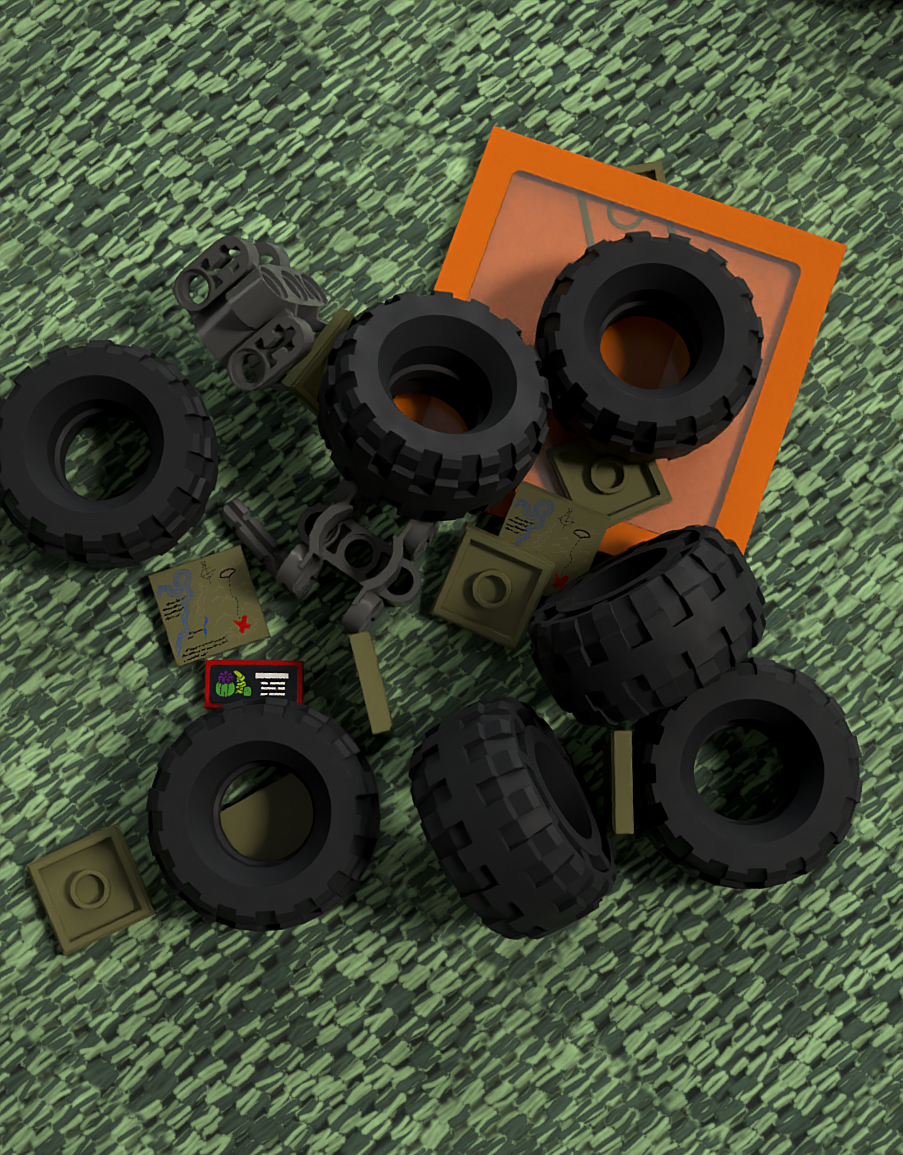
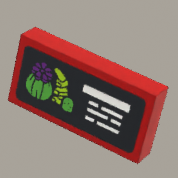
M206 660L205 709H217L224 704L242 699L266 697L292 700L303 704V661Z

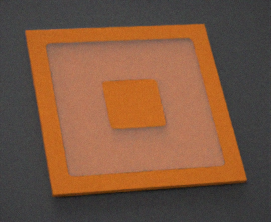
M493 126L434 290L452 292L453 298L470 302L471 298L490 306L489 312L501 320L508 318L522 331V341L526 346L532 345L535 347L536 327L543 302L551 290L555 279L569 262L571 264L584 255L588 247L604 239L613 242L623 239L627 232L648 230V232H651V237L668 238L669 233H674L691 238L689 244L704 252L711 248L728 261L726 268L734 277L739 276L740 279L743 278L754 296L752 300L757 317H761L764 339L762 342L761 359L763 360L756 384L746 404L731 424L708 445L705 444L692 451L689 455L670 461L667 458L655 459L673 500L608 528L597 551L614 557L626 551L627 548L653 539L662 533L698 524L717 528L725 539L735 541L744 555L847 245ZM647 316L627 317L610 325L601 338L600 352L606 365L615 376L631 386L642 389L666 388L680 382L688 371L690 356L684 340L675 329L659 319ZM407 393L395 396L393 399L397 408L404 415L428 429L447 434H460L468 431L462 417L450 405L438 398L426 394ZM552 409L547 424L550 427L537 459L523 480L566 498L546 454V450L578 436L571 430L569 432L565 430L554 417ZM517 489L515 491L511 490L500 504L485 511V513L505 519Z

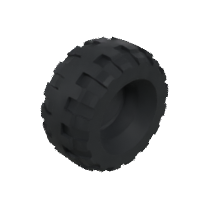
M647 230L627 232L623 239L613 242L604 239L588 247L584 255L571 264L569 262L555 279L551 290L543 302L536 327L535 349L543 362L544 377L548 379L554 417L567 432L571 430L586 442L585 446L603 455L607 452L624 457L627 462L647 463L649 460L665 458L670 461L689 455L695 449L705 444L708 445L731 424L746 404L756 384L763 360L761 359V349L764 334L761 317H757L752 304L754 296L744 279H740L739 276L734 277L726 268L728 263L726 259L711 248L704 252L690 245L691 238L674 233H669L668 238L651 237V232ZM632 316L653 317L667 323L679 333L687 346L690 356L687 373L680 382L662 389H642L625 383L612 373L601 355L600 344L605 330L613 323Z
M432 290L430 295L418 296L415 291L396 294L393 298L386 299L385 303L377 302L370 308H366L352 319L345 333L341 332L327 359L317 397V402L319 403L318 428L326 448L332 450L330 459L345 481L354 479L360 485V495L376 506L382 501L397 508L396 515L414 520L420 518L422 514L433 515L436 522L464 518L467 511L475 515L480 511L485 512L500 504L511 490L515 491L532 468L550 428L547 424L552 412V399L548 379L544 377L543 362L535 347L532 345L526 346L522 341V331L508 318L501 320L489 312L490 306L471 298L470 302L453 298L452 292ZM407 393H419L438 398L450 405L462 417L468 431L460 434H447L428 429L404 415L397 408L392 397Z
M89 340V343H86L85 346L70 348L68 345L48 352L47 360L33 369L28 365L13 380L16 386L6 399H0V506L9 517L10 522L28 540L52 556L78 566L95 569L106 567L121 569L140 565L141 561L158 554L162 556L179 544L177 541L191 527H196L206 512L205 507L212 491H215L219 472V447L213 422L203 400L189 380L171 363H167L152 351L134 344L130 347L114 344L112 340ZM125 418L135 422L145 431L151 445L149 464L139 482L126 493L108 500H89L75 492L65 475L66 455L75 437L84 428L102 419Z
M689 525L683 529H674L662 533L653 539L627 548L626 551L606 559L588 572L576 577L556 594H552L542 603V607L534 612L530 619L528 634L532 643L530 644L531 649L529 653L544 683L562 711L572 713L578 722L593 727L595 725L601 727L616 726L620 722H632L664 707L668 708L684 700L685 697L695 691L709 686L720 679V676L730 668L736 667L762 639L766 626L762 606L766 601L751 568L735 541L725 539L721 532L712 526Z
M746 657L736 667L730 668L720 676V679L704 689L701 688L685 697L684 700L668 708L664 707L638 720L632 734L633 813L641 830L654 848L672 865L688 875L712 885L734 889H763L786 884L799 876L808 874L826 861L825 858L838 844L842 843L852 826L850 821L856 804L860 803L863 780H860L859 758H862L857 736L852 735L844 718L846 713L833 696L829 697L815 684L816 680L798 669H792L776 663L775 660ZM742 726L763 733L775 745L783 762L784 783L779 799L771 809L753 819L733 820L719 815L703 801L696 787L694 765L701 746L711 735L727 727Z
M269 697L242 699L224 704L205 715H201L184 728L183 733L166 749L157 765L158 770L152 787L149 788L146 805L149 834L147 836L152 856H155L164 875L163 878L173 892L188 903L195 912L213 922L239 930L255 932L284 930L305 924L325 914L343 900L360 881L372 859L378 840L381 819L380 796L374 772L364 752L352 736L332 718L313 707L292 700ZM258 767H278L294 774L308 790L313 805L312 826L305 841L292 854L275 861H258L239 853L227 840L221 825L220 810L227 789L240 775Z
M502 697L493 701L491 698H483L445 718L425 732L426 739L413 750L412 757L410 758L408 777L412 782L410 792L413 804L417 808L421 819L420 825L427 842L431 844L439 860L438 864L448 880H451L460 894L459 897L469 910L475 912L481 918L482 923L491 931L501 934L505 938L519 940L528 937L529 939L538 940L598 909L599 903L603 901V897L612 891L617 877L613 844L608 837L607 826L602 814L594 802L584 777L581 776L569 752L557 739L547 722L540 718L531 706L519 701V699Z

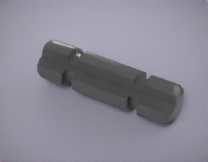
M237 498L233 499L219 512L221 518L231 529L235 528L237 530L235 534L260 563H266V570L275 579L288 554L284 550H279L280 545L255 516L250 517L251 512L243 502Z

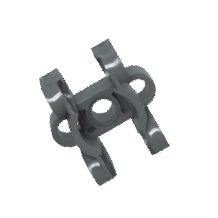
M223 236L186 266L176 277L174 283V296L177 303L186 309L193 319L195 329L202 342L215 359L227 369L231 382L237 388L244 391L263 390L268 387L277 391H289L278 380L310 353L315 341L313 332L321 333L330 322L322 320L319 316V312L328 306V299L322 288L307 273L290 268V259L286 251L275 244L266 242L253 244L250 240L241 237ZM229 251H241V254L230 262L232 258ZM262 255L269 256L273 260L269 264H265L260 257ZM211 268H217L222 270L217 274ZM202 276L208 283L209 292L206 299L197 304L192 300L189 288L194 278ZM246 358L250 368L259 377L258 381L254 383L249 382L243 374V364Z
M343 478L334 492L332 498L333 505L329 507L314 505L307 508L300 515L297 531L303 544L299 543L291 551L277 572L275 580L281 588L297 599L302 600L317 582L321 573L329 566L360 587V591L351 606L337 620L338 626L352 635L365 631L368 633L384 608L383 602L394 607H406L418 599L421 592V577L418 569L407 558L414 562L420 558L439 529V522L434 520L433 515L422 514L416 520L411 519L398 537L393 535V546H391L358 523L372 502L360 495V485L354 479L345 481ZM316 520L312 528V531L308 536V528L310 524ZM333 529L331 535L326 539L328 532ZM366 546L373 551V558L367 566L355 568L347 562V555L353 547ZM400 572L408 574L413 580V586L410 591L403 595H394L387 590L397 579Z

